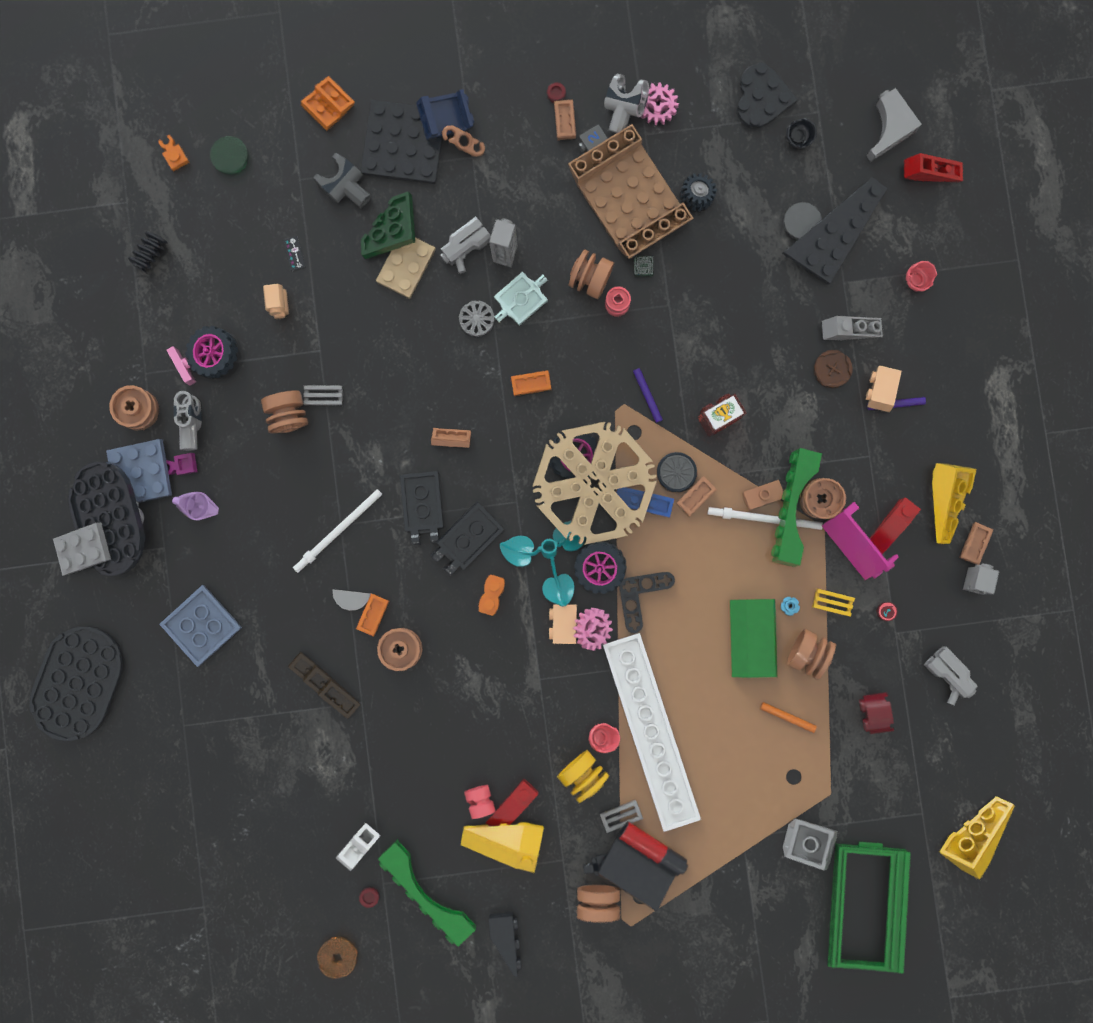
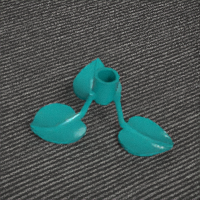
M571 521L565 522L563 524L568 525L571 523ZM556 528L553 532L554 540H544L542 545L534 552V544L526 536H515L500 543V550L505 559L517 567L529 565L531 556H535L541 551L545 558L550 559L554 578L545 580L542 591L545 598L562 607L570 603L574 594V582L567 574H561L557 577L554 557L557 554V547L563 546L566 551L580 549L585 542V537L583 543L579 544V535H575L573 540L570 541L569 534L571 532L568 533L566 539Z

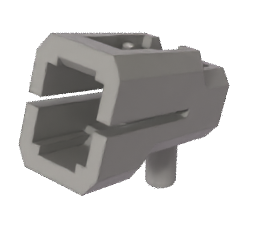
M474 217L450 235L449 243L441 248V258L446 264L454 265L456 263L458 273L466 272L463 262L466 255L473 249H482L490 241L491 235L485 227L482 228L483 225L477 217Z
M942 646L933 654L935 658L931 656L924 663V666L934 676L942 677L950 685L949 688L952 692L947 703L955 706L959 696L970 698L976 693L977 684L970 678V670L947 647Z

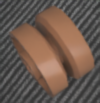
M134 385L118 389L112 395L109 403L113 419L118 424L132 430H145L151 427L159 414V404L156 398L150 392Z
M406 628L391 629L386 632L379 640L377 647L381 663L394 671L407 670L416 665L423 651L419 636ZM398 646L404 647V651H401L402 653L398 652Z
M585 885L577 888V900L582 902L577 906L578 919L590 922H611L620 919V906L615 904L620 901V888L610 885Z

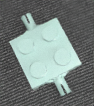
M521 272L494 296L502 307V310L494 318L500 323L508 315L520 326L548 301L539 288L548 281L547 278L542 274L534 282Z

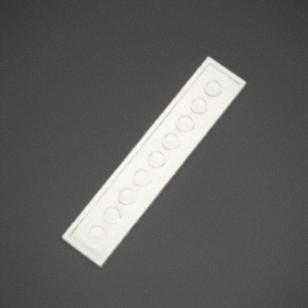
M640 633L604 644L603 647L663 831L665 832L701 820Z

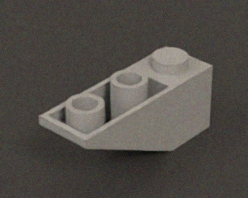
M835 316L822 321L823 340L883 337L881 318Z

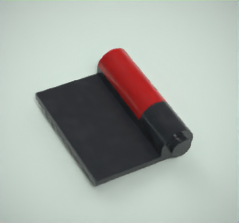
M627 821L618 833L597 874L657 912L675 876L683 875L688 868L686 858Z

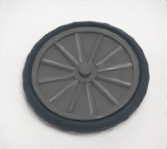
M673 452L664 456L659 462L657 477L665 489L672 492H683L689 489L696 481L697 467L693 459L681 452Z

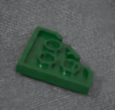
M409 191L392 197L388 202L389 206L385 212L380 213L372 225L374 227L368 235L365 234L362 237V257L368 259L415 243L413 201Z

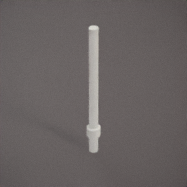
M378 489L372 493L311 551L308 550L293 569L299 573L308 563L311 564L325 547L383 494Z
M708 507V515L722 516V519L730 520L731 518L774 524L780 523L778 516L734 511L732 508L726 507L723 509ZM796 519L797 527L818 530L823 528V522Z

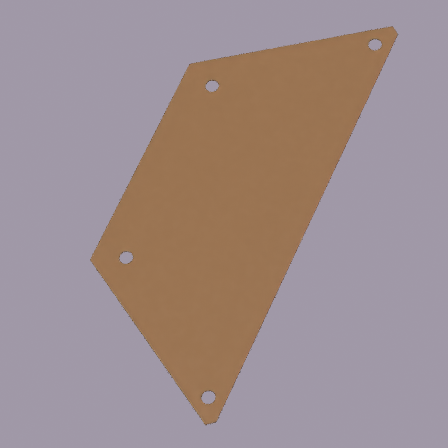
M624 404L615 411V431L617 426H621L620 435L623 428L627 431L632 425L640 427L642 435L635 441L653 461L645 465L653 464L655 466L648 470L649 475L656 474L657 476L659 462L664 456L673 452H681L693 459L697 467L696 481L689 489L683 492H672L665 489L660 484L658 477L649 479V481L657 480L653 494L674 499L670 517L646 512L643 523L639 518L636 517L635 519L640 523L639 527L635 523H631L629 527L632 533H629L624 528V532L628 536L617 538V548L623 552V556L626 559L627 570L624 579L661 572H669L675 578L674 585L669 589L638 594L643 621L642 630L638 633L641 635L701 820L665 832L663 831L618 693L620 805L636 800L643 819L632 824L687 859L688 868L683 875L675 876L660 905L662 907L831 795L828 669L817 680L812 677V674H805L806 664L800 671L787 665L789 653L804 628L817 634L816 644L822 638L827 639V611L812 608L816 589L826 591L824 528L818 530L797 527L799 537L804 546L800 566L790 567L772 562L773 556H771V551L776 543L775 531L779 524L731 518L730 520L722 519V516L708 515V507L719 509L726 507L732 508L734 511L778 516L784 502L779 500L749 511L742 493L758 487L757 485ZM621 442L618 445L615 453L616 469L636 465L639 462V457L627 443ZM704 476L717 490L689 517L676 503ZM641 484L627 487L645 492V488ZM796 510V519L813 521ZM664 575V578L657 580L658 576H654L656 581L655 588H659V583H664L665 586H668V583L671 582V578H667V575ZM644 578L641 583L642 587L650 589L652 587V580ZM635 579V584L625 581L626 584L623 585V589L630 592L631 588L637 587L636 591H640L638 586L639 579ZM619 586L617 587L618 640L637 634L631 633L626 629ZM820 594L819 597L826 598V595ZM786 597L796 598L800 606L798 613H794L792 616L786 615L781 610L783 599ZM775 599L778 677H732L730 600ZM628 600L625 606L627 610L634 611L637 604L633 600ZM818 601V605L827 607V603ZM638 612L627 614V618L631 617L632 619L629 627L637 630L636 627L639 626V622L635 621L634 616H639ZM762 702L816 725L815 732L812 733L761 710ZM792 769H796L801 773V780L795 785L788 783L786 779L787 772ZM632 806L627 809H624L620 811V814L632 810L635 807ZM637 812L621 818L620 822L638 816ZM621 889V919L628 925L633 926L654 912L653 909L644 903H636L633 900V896Z

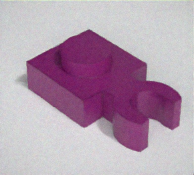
M195 453L174 456V461L166 460L167 465H170L169 475H173L175 472L177 475L197 472Z

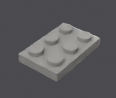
M94 523L53 539L62 576L111 560L102 523Z

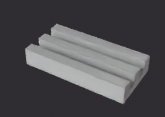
M304 386V405H343V386ZM309 391H338V393H309ZM309 397H338V401H309Z
M636 800L600 813L607 833L621 828L627 821L634 823L643 819ZM629 807H635L632 810L616 815L609 819L605 818L606 816L617 813ZM637 812L638 816H635L618 824L612 825L610 827L608 826V823L614 822L616 820H619L621 818H624Z

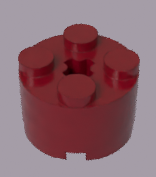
M887 692L862 696L863 699L859 700L860 710L865 712V719H862L863 728L870 735L894 731V728L890 727V724H894L890 701L887 702L885 700V697H888Z

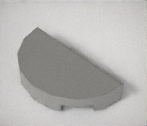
M333 589V598L336 604L349 611L359 610L364 607L371 595L370 593Z

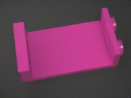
M853 502L837 516L827 520L822 527L864 580L870 577L875 579L883 573L882 570L887 572L895 566L893 562L899 556L896 554L887 560L883 557L851 517L859 509L857 504Z

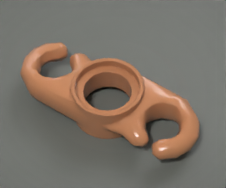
M453 125L446 126L443 129L442 137L444 140L448 139L447 131H453L454 136L448 141L455 144L458 149L475 157L481 156L484 153V143H479L478 139H473L469 133ZM462 135L468 138V144L465 147L459 143V138ZM479 143L480 151L475 152L473 146Z

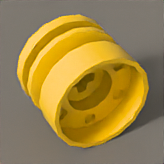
M588 750L576 757L557 776L565 787L572 783L575 784L570 792L572 795L581 791L576 797L579 803L593 796L609 777L607 772H603L598 776L603 769L601 765L594 769L591 768L596 759Z

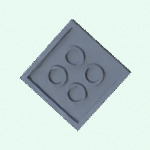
M162 439L106 450L108 462L121 468L130 479L138 503L172 496Z
M205 585L198 588L159 624L197 667L201 666L242 628Z

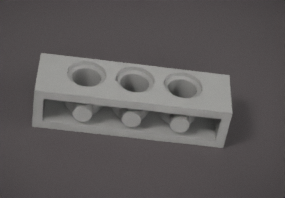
M496 219L489 241L493 262L511 267L518 247L516 227L510 220L502 219L500 221Z

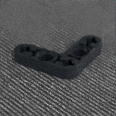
M661 572L623 579L619 585L625 626L629 632L638 633L643 627L638 594L671 588L675 583V578L671 573ZM664 575H667V578H671L668 586H665L664 583H659V588H655L656 581L654 576H658L657 580L663 579ZM644 578L652 580V587L650 589L642 587L641 583ZM635 579H639L638 586L640 591H636L637 587L631 588L630 592L623 589V585L626 584L625 581L635 584ZM628 600L636 602L637 606L634 611L626 609L625 605ZM638 612L639 616L634 617L635 621L639 622V626L636 627L637 630H633L632 627H629L632 619L631 617L627 618V614Z

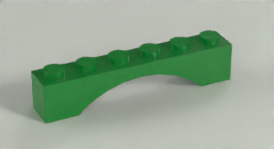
M799 448L790 455L789 463H791V467L786 475L787 487L782 495L784 503L783 508L779 511L778 518L780 523L775 531L776 543L771 551V556H773L772 562L790 567L801 565L804 546L797 530L796 507L804 486L819 471L822 453Z
M398 839L380 855L378 860L380 861L379 865L386 872L389 871L393 875V881L398 886L402 885L407 890L405 892L412 901L414 899L417 901L422 913L428 914L433 919L432 923L434 926L446 933L445 937L451 944L461 945L476 930L474 922L463 911L444 907L432 900L423 891L413 872L411 854Z

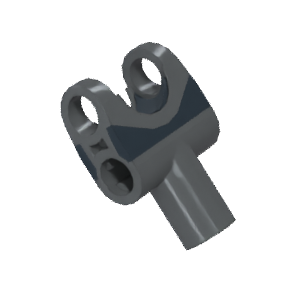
M335 153L332 159L339 166L337 175L333 178H325L316 174L313 177L314 180L335 202L339 203L346 195L358 207H364L369 202L371 195L357 184L363 174L350 161Z

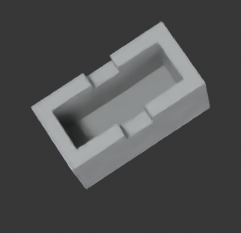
M975 564V567H968L963 590L978 594H994L999 571L993 570V566L987 564Z

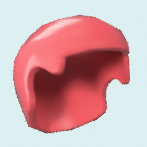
M920 261L913 264L906 274V283L909 288L914 291L923 292L932 287L937 276L935 266L929 261Z
M601 723L595 725L590 730L588 739L595 751L609 753L619 746L620 735L617 728Z

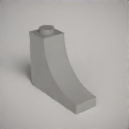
M896 88L890 92L889 90L883 92L876 104L882 118V134L878 144L867 154L870 162L915 133L922 125Z

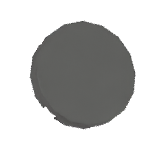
M800 202L792 205L784 215L783 225L786 233L792 236L793 239L798 240L822 219L820 212L815 206L810 203Z

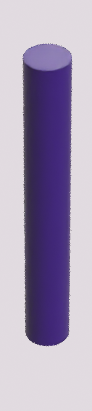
M638 368L633 373L653 418L658 423L663 419L640 368Z
M926 398L895 400L893 408L925 405ZM867 407L868 410H877Z

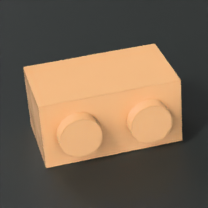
M880 365L876 372L872 371L870 377L872 388L868 389L866 400H869L867 407L886 412L892 410L902 371Z
M553 605V608H549V620H553V628H549V639H553V644H576V638L574 637L576 630L573 627L576 626L577 605H566L564 607Z

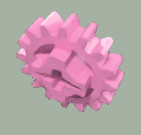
M660 82L658 87L651 83L647 104L641 118L647 117V123L653 120L655 125H657L658 121H661L662 125L665 124V119L671 121V115L675 116V109L678 108V103L676 102L678 96H673L674 89L669 91L668 85H665L663 88Z
M597 608L585 609V614L579 613L580 620L575 619L578 625L573 627L574 630H577L574 637L579 638L577 644L582 645V648L595 651V648L601 649V644H607L606 638H611L608 633L613 631L612 628H609L612 621L607 620L609 615L605 614L604 610Z

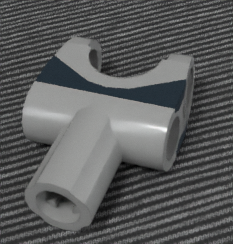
M616 74L613 77L604 101L605 108L614 111L609 131L618 133L627 127L630 115L636 117L643 115L649 94V83L647 80H639L634 89L626 94L625 76Z
M180 391L174 397V421L179 426L180 450H197V431L202 424L201 403L197 397L192 396L186 391ZM181 395H187V397L184 398L182 405H180L179 397Z

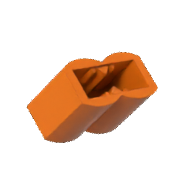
M489 575L484 585L485 594L480 599L479 612L492 616L496 614L500 604L499 597L505 588L504 578Z

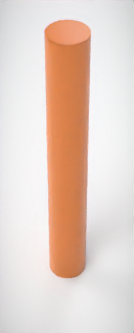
M762 702L761 710L812 733L817 728L816 725Z

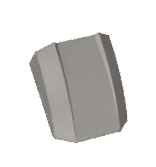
M794 819L789 823L783 843L784 855L792 860L821 870H827L837 839V831Z

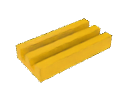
M816 589L812 608L851 617L852 604L855 598ZM823 594L847 600L848 604L826 598L819 597V595ZM818 601L845 607L847 609L846 611H842L818 605Z

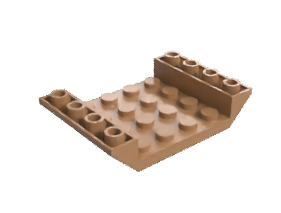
M633 124L568 163L580 191L617 248L628 259L693 220L685 204L678 202L641 145L642 138Z

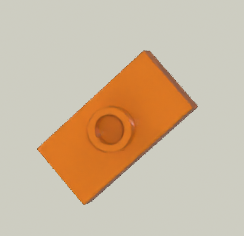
M548 370L511 376L514 396L551 390Z
M371 593L356 629L375 636L389 600Z

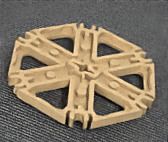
M605 422L562 430L566 438L557 433L556 435L560 438V441L555 444L551 439L549 440L550 445L554 447L553 449L546 444L532 486H541L540 488L533 489V492L541 493V497L535 499V502L540 503L544 501L543 504L537 505V507L566 539L569 532H571L569 534L570 541L573 540L575 535H579V544L583 543L584 537H586L584 543L586 545L628 536L624 532V528L629 533H632L629 526L631 523H635L638 527L640 526V523L635 520L636 517L643 523L657 480L649 481V479L657 477L656 474H648V470L655 466L653 464L645 465L648 462H653L651 458L624 428L620 435L621 426H617L616 431L612 432L610 430L611 423L609 422L606 424V430H604ZM595 432L599 435V440L590 464L574 446L573 439L578 435ZM621 442L627 443L639 457V462L636 465L610 470L618 445ZM554 456L559 457L576 477L548 483L545 480V473L550 459ZM588 475L594 480L599 479L598 485L602 491L596 487H590L592 483ZM641 484L644 486L645 492L640 507L637 510H631L614 491V489ZM579 497L571 523L568 525L563 524L552 512V503ZM598 504L617 523L615 530L600 534H593L590 528Z

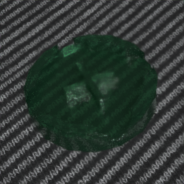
M221 137L211 147V162L217 170L224 174H236L243 170L248 163V149L236 137Z

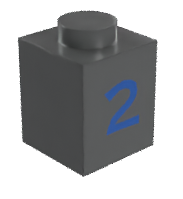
M598 124L579 136L578 146L584 154L608 138Z

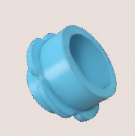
M786 597L781 603V610L786 615L792 616L794 613H798L800 609L799 601L794 597Z

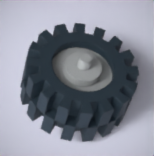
M698 173L697 177L696 174H692L691 177L688 176L680 191V198H683L682 202L684 204L687 202L686 207L692 206L694 211L696 208H698V211H701L702 208L705 210L708 206L710 207L717 192L716 184H711L713 179L710 178L708 180V175L701 177L702 173Z

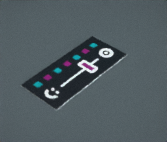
M298 237L284 239L283 243L290 270L304 268L305 264Z

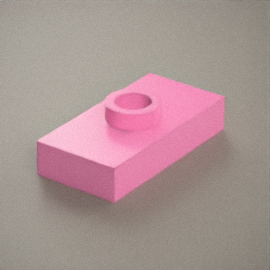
M174 346L167 349L183 381L189 386L196 383L189 370L191 366L188 365L187 359L183 358L179 350Z

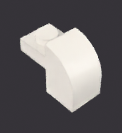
M365 823L336 859L351 871L380 835Z

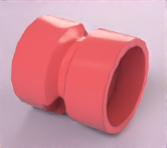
M614 287L608 291L605 308L610 315L619 317L628 311L631 302L629 292L623 287Z
M488 785L478 786L464 792L467 803L471 805L469 807L471 819L481 818L496 812L493 801L489 800L491 793Z

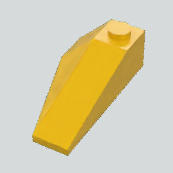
M936 463L933 470L932 488L937 543H951L959 523L958 513L964 510L966 504L963 501L966 493L970 494L973 488L976 469Z
M995 797L979 810V814L971 821H966L964 827L957 833L953 832L948 837L940 850V854L962 871L980 879L991 862L1014 809V804Z
M520 822L518 825H507L506 823L492 827L488 825L464 826L460 845L513 868L535 872L544 826Z

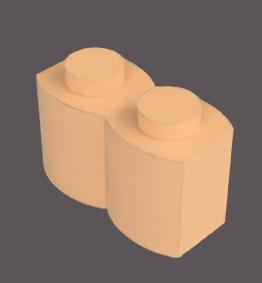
M280 284L264 285L265 310L271 316H274L275 319L285 318V315L289 314L287 291Z

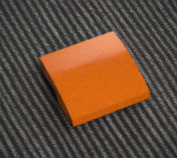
M329 76L315 86V91L301 100V106L326 131L338 122L355 103Z

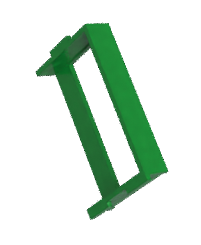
M859 841L858 845L835 843L828 967L904 973L910 870L909 851L899 848L883 847L882 843ZM847 853L890 856L884 962L841 959Z

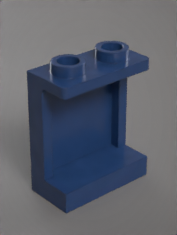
M463 89L456 93L432 98L423 96L416 102L427 140L442 137V131L446 126L453 125L465 132L473 127L474 118L469 111V100ZM452 130L447 131V135L454 134Z

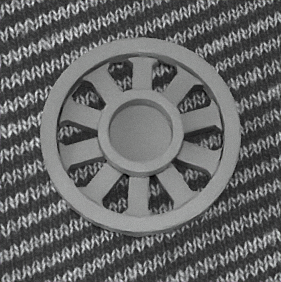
M471 301L464 305L460 311L459 322L461 328L471 336H483L494 325L493 310L485 302ZM476 304L479 305V308H478L477 311H476V307H475ZM469 306L472 307L473 312L468 309ZM466 312L470 316H463V313ZM481 325L486 328L485 331L482 330ZM475 327H478V333L474 332Z

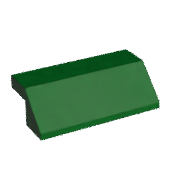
M775 599L730 600L732 677H778Z

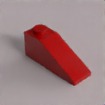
M919 153L904 159V178L915 181L961 182L963 181V163Z
M906 497L899 499L869 538L881 554L890 547L921 510Z
M523 779L498 807L496 812L486 821V824L490 827L506 823L511 825L535 799L539 791L526 779Z

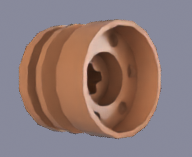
M584 249L574 263L568 286L574 288L577 281H579L578 291H581L586 284L588 285L587 295L599 299L610 277L614 262L603 257L596 264V254L593 253L590 259L587 260L589 251Z
M300 391L280 392L261 399L263 412L265 414H273L266 419V423L271 424L267 427L269 433L292 432L308 424L307 418H301L306 415V412L304 410H296L303 406Z
M827 478L808 481L799 496V504L804 513L812 518L829 519L837 516L844 508L846 495L842 486L835 480ZM817 495H823L821 498L823 502H817Z
M804 628L789 653L787 665L800 671L806 664L805 674H812L813 678L819 680L832 662L836 644L831 641L827 643L825 638H822L816 644L817 634Z

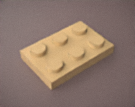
M415 238V243L391 250L376 282L411 299L436 248Z

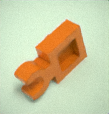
M168 135L169 143L165 145L159 140V144L164 150H167L162 154L174 172L189 163V160L180 145L175 146L174 139Z

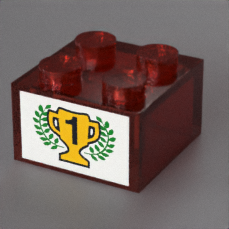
M728 393L719 398L714 406L710 403L700 411L701 414L698 420L708 437L734 424L747 414L736 394L730 396Z

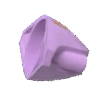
M202 492L186 493L179 497H174L172 503L192 520H202L218 514L219 508Z

